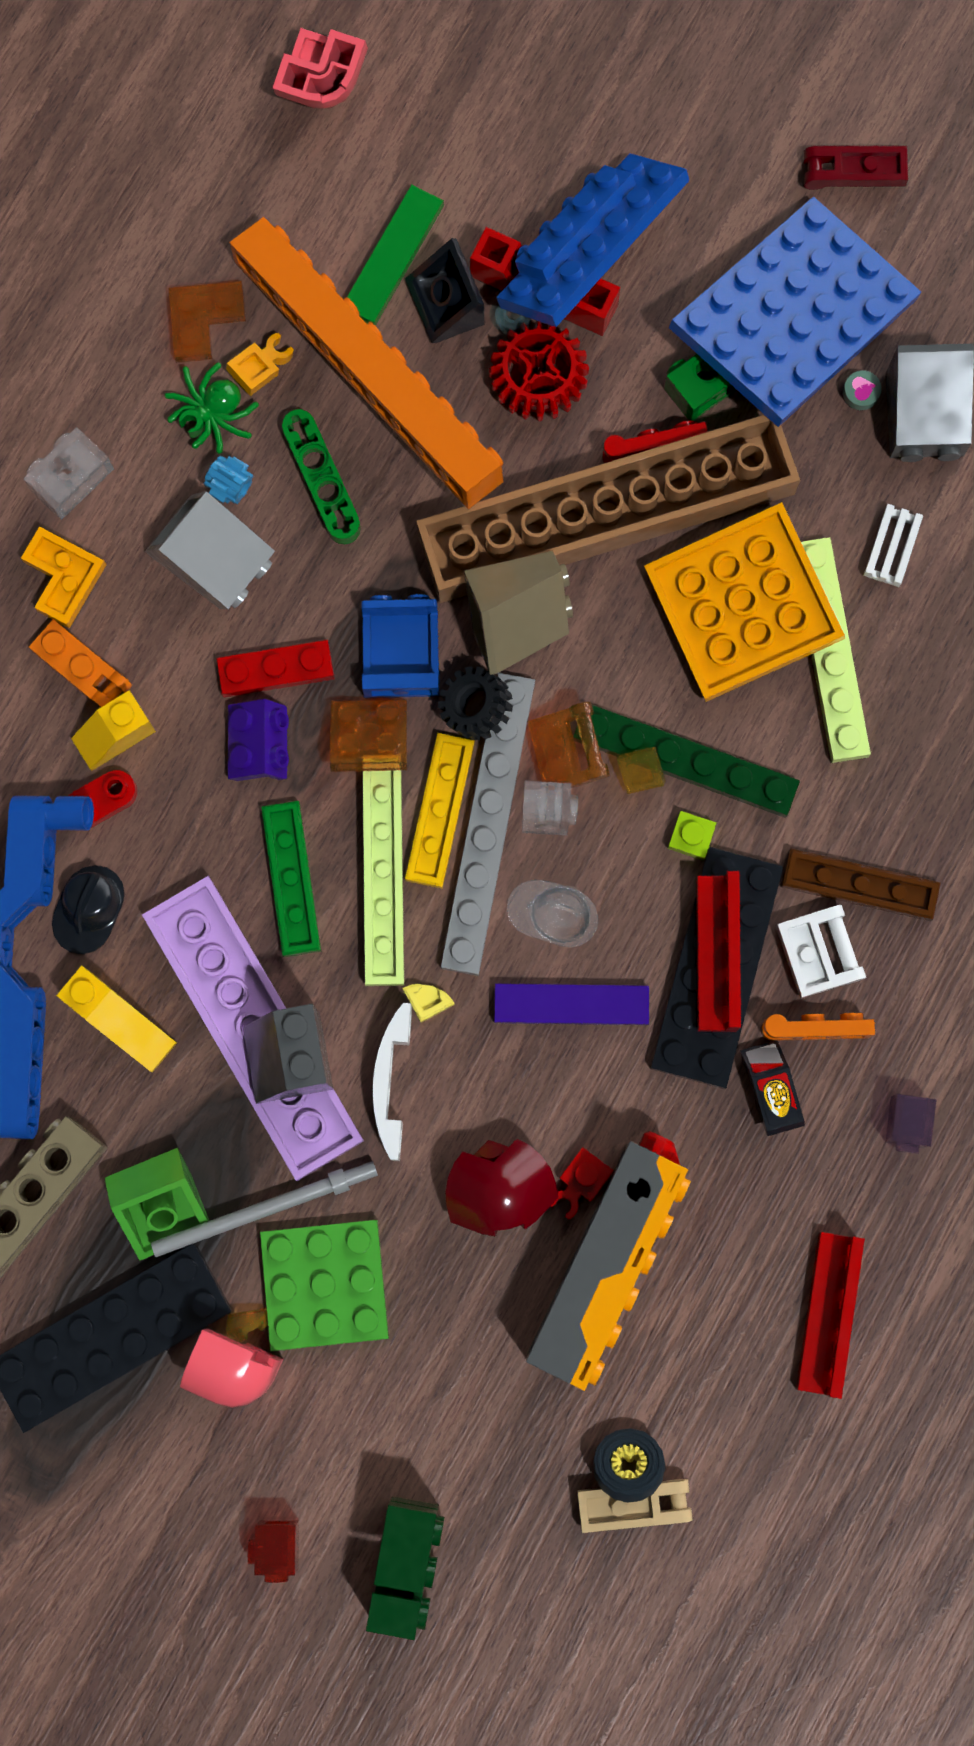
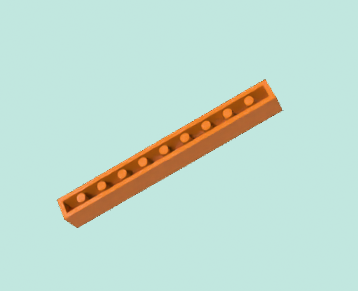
M262 217L229 242L234 261L468 510L503 483V461L499 454L492 447L486 449L480 443L475 429L468 422L461 423L457 419L450 403L443 396L437 398L434 395L426 378L419 371L415 373L411 371L402 353L395 346L388 347L383 341L379 329L372 322L365 323L359 316L360 314L355 304L348 297L342 299L336 292V287L332 280L325 273L319 275L313 268V263L309 256L302 249L296 251L290 244L288 235L279 225L273 227L265 217Z

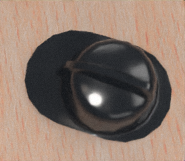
M97 865L83 867L75 872L66 883L54 911L52 928L54 937L60 946L70 953L83 955L94 952L103 946L109 938L125 897L123 883L115 872L107 867Z

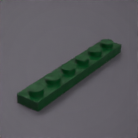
M589 703L585 704L573 736V741L784 818L788 816L800 783L798 779Z

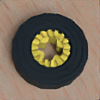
M631 1428L616 1430L605 1436L596 1448L593 1459L595 1479L603 1492L615 1500L627 1503L642 1501L653 1495L662 1483L665 1472L663 1451L656 1440L644 1431ZM625 1459L629 1463L636 1460L635 1473L631 1470L624 1472L622 1470V1460Z

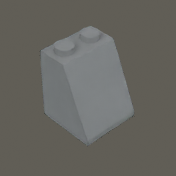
M207 491L193 494L186 500L145 552L219 609H229L230 606L238 607L247 597L249 591L246 587L254 577L260 579L272 565L269 558L275 550Z

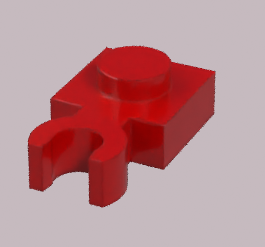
M582 1147L559 1178L568 1185L564 1191H558L559 1197L550 1207H553L559 1199L565 1198L571 1204V1208L565 1218L568 1220L573 1218L578 1211V1199L583 1196L591 1202L614 1170Z

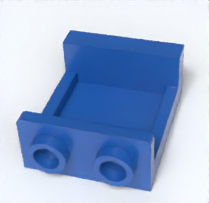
M414 594L408 596L407 600H392L391 596L375 595L370 597L369 601H361L363 615L362 690L364 698L440 697L437 600L430 599L428 595Z

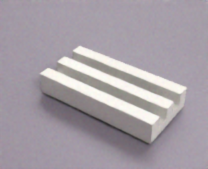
M887 504L863 576L900 587L923 515L918 513L913 515L909 513V510L902 508L900 511L894 509L895 506ZM894 518L898 521L880 572L874 570L890 519ZM906 522L911 524L896 574L892 576L889 575V571Z

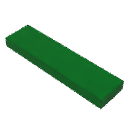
M412 184L347 296L355 304L359 311V316L365 323L372 322L375 326L444 207V200Z
M294 801L262 806L283 957L322 952L300 802Z

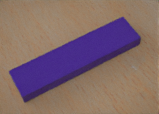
M495 984L494 1023L649 1025V986Z

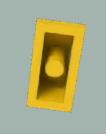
M129 690L96 710L71 739L90 770L93 771L156 731Z

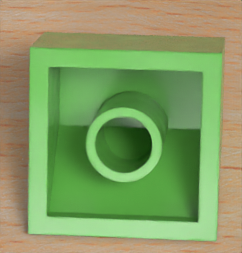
M178 1148L105 1177L111 1210L139 1260L154 1255L151 1242L209 1221L193 1177Z

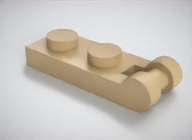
M688 1479L662 1481L653 1495L642 1501L629 1503L613 1499L603 1492L601 1488L577 1490L581 1532L588 1533L693 1521L692 1509L687 1507L686 1493L690 1492ZM670 1495L671 1509L660 1511L659 1496Z

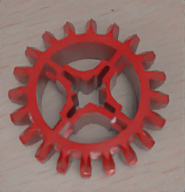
M536 321L534 329L529 330L528 326L523 322L520 325V334L510 329L507 332L508 341L499 339L497 343L499 352H493L491 355V362L494 365L489 368V376L494 379L491 383L492 390L500 392L498 401L501 404L510 402L509 411L511 414L521 408L523 409L522 418L526 420L530 417L531 412L537 413V420L541 422L544 418V412H549L550 416L556 419L558 417V407L569 412L571 410L570 400L574 402L580 401L581 392L579 390L587 388L588 380L584 376L589 374V365L583 363L587 359V354L585 350H578L580 347L578 337L568 340L569 330L567 328L558 334L554 326L549 325L548 330L542 329L541 322ZM543 348L538 352L529 351L530 349ZM557 355L568 366L569 376L567 379L560 376V371L554 367ZM512 363L517 365L518 371L524 375L521 387L514 383L509 374V368ZM546 366L544 374H542V372L540 371V374L533 375L534 368H536L538 372V368H544ZM539 390L550 391V393L535 394Z

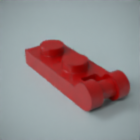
M691 420L683 421L676 424L673 429L660 432L658 429H648L637 434V437L625 440L619 435H611L604 442L603 463L708 432L706 423L700 422L695 424Z

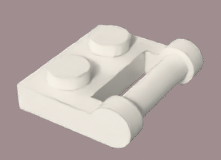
M842 905L833 906L776 925L800 999L867 978L863 967L858 966L842 919L845 916ZM828 922L844 969L842 973L835 975L819 928V924Z

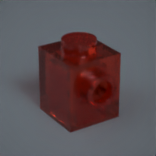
M299 1520L258 1521L255 1525V1539H249L247 1553L248 1564H255L254 1575H264V1581L270 1583L288 1582L289 1576H295L299 1566Z

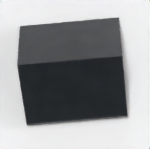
M451 238L405 278L431 343H438L485 325L484 302L457 239Z

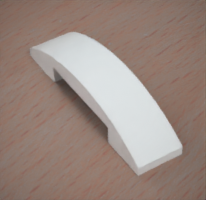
M403 1003L390 1021L378 1050L373 1077V1106L376 1125L383 1146L392 1161H400L403 1122L401 1120H388L394 1044L409 1045L411 1003Z

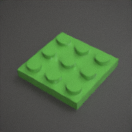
M378 1220L260 1232L270 1351L389 1339Z

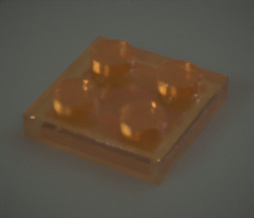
M407 700L331 701V772L407 770Z

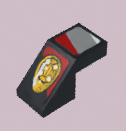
M778 1040L740 1050L743 1065L754 1090L756 1109L767 1136L805 1126L790 1068Z

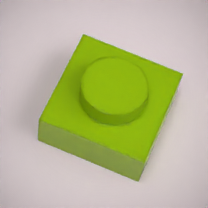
M680 811L668 849L704 861L716 822Z

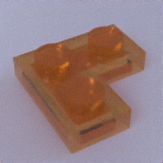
M242 281L169 288L173 349L176 363L213 359L210 325L246 321Z

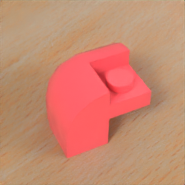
M300 28L292 55L286 53L283 55L272 89L278 97L311 108L330 109L346 101L359 77L368 49L366 41L330 29L327 37Z
M206 1328L201 1331L193 1349L180 1387L218 1405L231 1408L245 1406L267 1392L276 1378L283 1358L250 1343H239Z

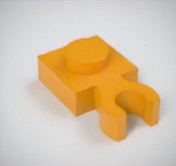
M279 333L272 334L268 338L264 349L261 350L254 342L227 362L226 370L250 396L278 376L279 368L276 365H284L293 357L294 349L292 347L287 348L284 352L275 350L274 347L281 340Z

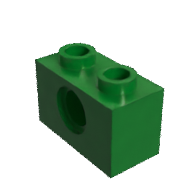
M698 354L688 361L681 359L674 363L667 371L664 386L666 393L689 421L696 420L736 391L727 380ZM709 371L715 378L705 381L699 378L697 373Z

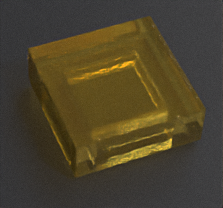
M656 747L618 756L617 761L627 794L665 785L666 781Z

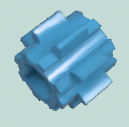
M219 456L206 473L204 485L210 488L209 494L220 502L229 503L231 501L234 504H238L247 494L252 484L253 474L247 471L249 465L236 457L228 456V458Z

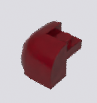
M516 1139L509 1147L488 1140L474 1155L462 1151L452 1166L445 1190L446 1206L451 1223L483 1235L494 1237L498 1230H508L520 1225L527 1229L559 1197L550 1166L533 1147L519 1139Z

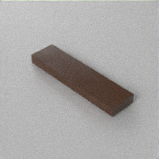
M790 849L781 888L932 921L941 882Z

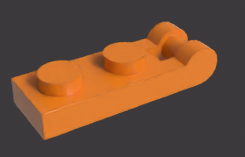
M54 619L29 646V649L100 708L116 699L122 692L129 691L133 686L123 675L115 671ZM106 678L110 683L101 693L96 687Z
M863 1013L840 1014V1020L825 1021L824 1014L801 1015V1021H787L784 1016L774 1014L762 1023L761 1033L764 1038L771 1041L866 1039L875 1035L874 1019L864 1020Z

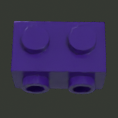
M267 699L228 705V779L234 781L264 777L277 780L287 779V766L289 763L287 728L289 718L285 705Z

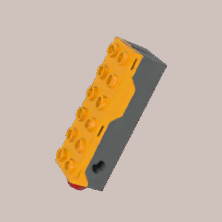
M648 1131L643 1134L638 1145L631 1141L626 1144L525 1357L527 1363L585 1391L588 1383L595 1386L605 1366V1363L599 1359L606 1346L613 1349L622 1330V1326L617 1324L623 1309L628 1312L632 1309L640 1291L634 1287L640 1273L648 1274L657 1253L651 1251V1248L657 1237L660 1239L665 1238L674 1219L673 1216L668 1214L673 1201L678 1203L683 1200L691 1182L685 1178L688 1169L680 1165L674 1142ZM640 1181L646 1190L645 1197H639L633 1201L627 1194V1186Z

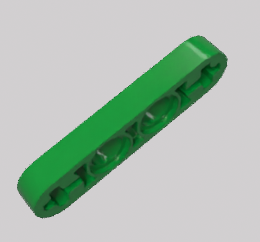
M292 410L286 414L282 422L287 444L329 536L338 544H350L360 535L361 526L358 514L314 418L305 410ZM300 421L302 426L307 425L305 433L309 442L302 445L298 432L293 431V424ZM312 452L322 454L325 458L323 465L318 469L307 468L303 463L306 455ZM331 484L339 489V495L334 501L325 502L319 498V490L324 485ZM339 508L345 522H353L349 525L350 531L348 533H343L341 529L334 530L338 527L334 511Z

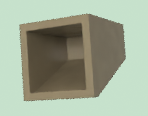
M553 551L464 571L473 634L490 675L503 671L569 634L567 618L573 617V610L568 595L565 596L564 587L570 585L566 565H559Z

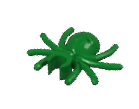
M216 363L206 372L198 388L199 394L191 380L189 368L185 366L183 367L184 380L194 400L177 393H166L164 395L166 399H175L189 404L173 412L167 418V421L172 423L179 417L181 428L188 421L197 422L196 426L188 431L190 438L200 436L192 443L193 449H197L211 434L212 427L216 440V452L221 454L223 451V441L218 425L237 436L247 439L251 438L252 434L250 432L239 430L225 421L231 422L249 415L259 406V403L255 401L245 410L233 414L241 399L240 390L235 383L224 379L217 380L205 391L211 376L221 368V363Z

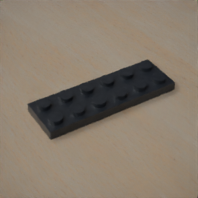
M713 847L708 848L701 876H725L727 871H740L741 1028L737 1032H697V897H695L650 1069L721 1089L727 1088L783 866Z
M196 1243L191 1244L0 1355V1390L22 1432L25 1433L233 1312L198 1246Z

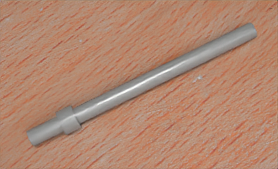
M371 1161L347 1171H343L342 1168L327 1173L328 1177L153 1241L151 1242L155 1257L329 1193L334 1192L335 1195L349 1191V1186L378 1176L374 1162Z

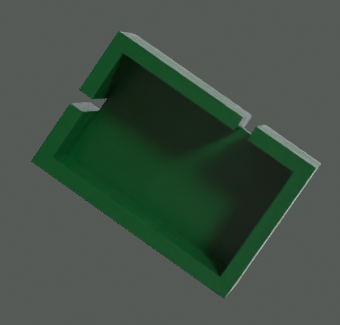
M391 1497L387 1508L374 1582L376 1588L375 1592L372 1593L366 1627L367 1632L415 1640L417 1629L425 1630L431 1598L423 1597L424 1587L432 1588L438 1557L430 1556L432 1545L440 1546L445 1518L444 1516L437 1515L439 1505Z

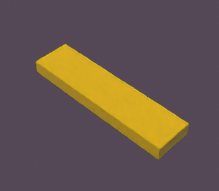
M437 733L405 881L443 889L475 745L474 740Z

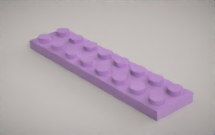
M209 876L203 878L142 914L294 1179L299 1181L364 1142L334 1088L333 1090L256 1104L243 1026L272 1011L287 1008Z

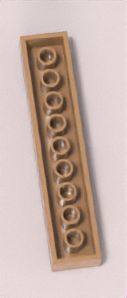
M762 415L476 503L469 510L466 506L417 520V532L439 602L443 603L467 595L464 574L466 570L549 551L554 552L559 565H567L795 495L800 478L782 426L777 427L769 418Z

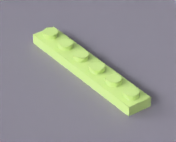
M829 537L803 541L801 543L845 634L844 640L811 654L831 763L868 758L871 755L831 539Z
M363 757L365 985L402 986L404 985L401 757Z

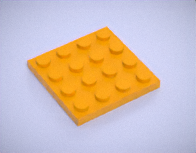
M782 502L644 565L705 702L845 639V634Z

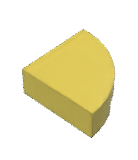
M412 984L403 988L421 1023L455 1005L446 992L431 985Z

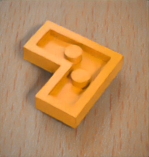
M40 526L21 557L22 561L27 565L52 577L34 608L37 612L54 619L68 628L73 624L107 565L99 557Z

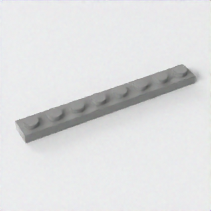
M498 673V678L509 687L506 690L512 694L513 699L507 702L513 705L512 712L505 711L504 715L510 718L507 724L502 721L499 722L498 725L502 730L498 734L490 730L492 737L485 739L441 963V969L475 976H479L535 687V679Z

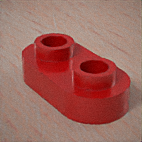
M113 770L73 791L69 796H89L92 799L94 807L92 827L130 807L136 800L138 791L135 781L129 774L121 770ZM114 783H121V792L116 795L111 794L110 787Z

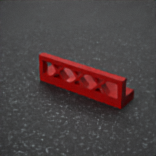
M727 871L725 876H697L696 878L697 1032H737L741 1028L740 871Z
M819 1232L796 1385L797 1390L842 1399L865 1238Z

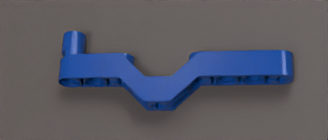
M13 796L9 803L4 887L0 890V1138H35L40 1115L46 996L41 987H29L12 967L14 928L37 906H49L51 903L57 830L88 831L91 829L94 819V807L89 796H57L54 803L49 796Z

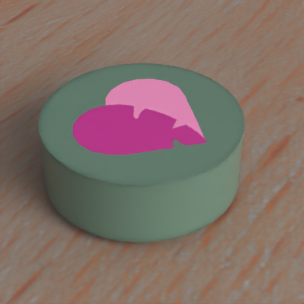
M869 371L854 372L847 378L844 384L843 398L853 409H870L877 403L880 397L881 383L877 376Z

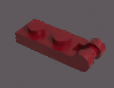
M811 146L804 150V163L808 165V172L804 174V186L809 190H819L824 187H906L908 182L907 146ZM832 163L833 170H822V164Z

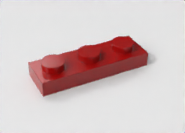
M328 640L216 658L221 692L224 698L335 679Z

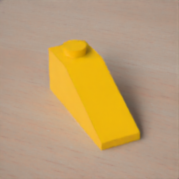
M82 965L56 995L152 1073L177 1044L176 1041Z

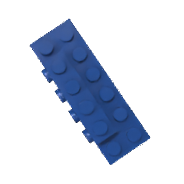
M629 153L616 168L604 165L597 173L588 174L581 191L575 197H567L562 204L561 212L555 219L545 221L540 227L539 236L530 245H523L518 250L515 263L519 273L496 297L500 308L557 327L690 181L687 170Z

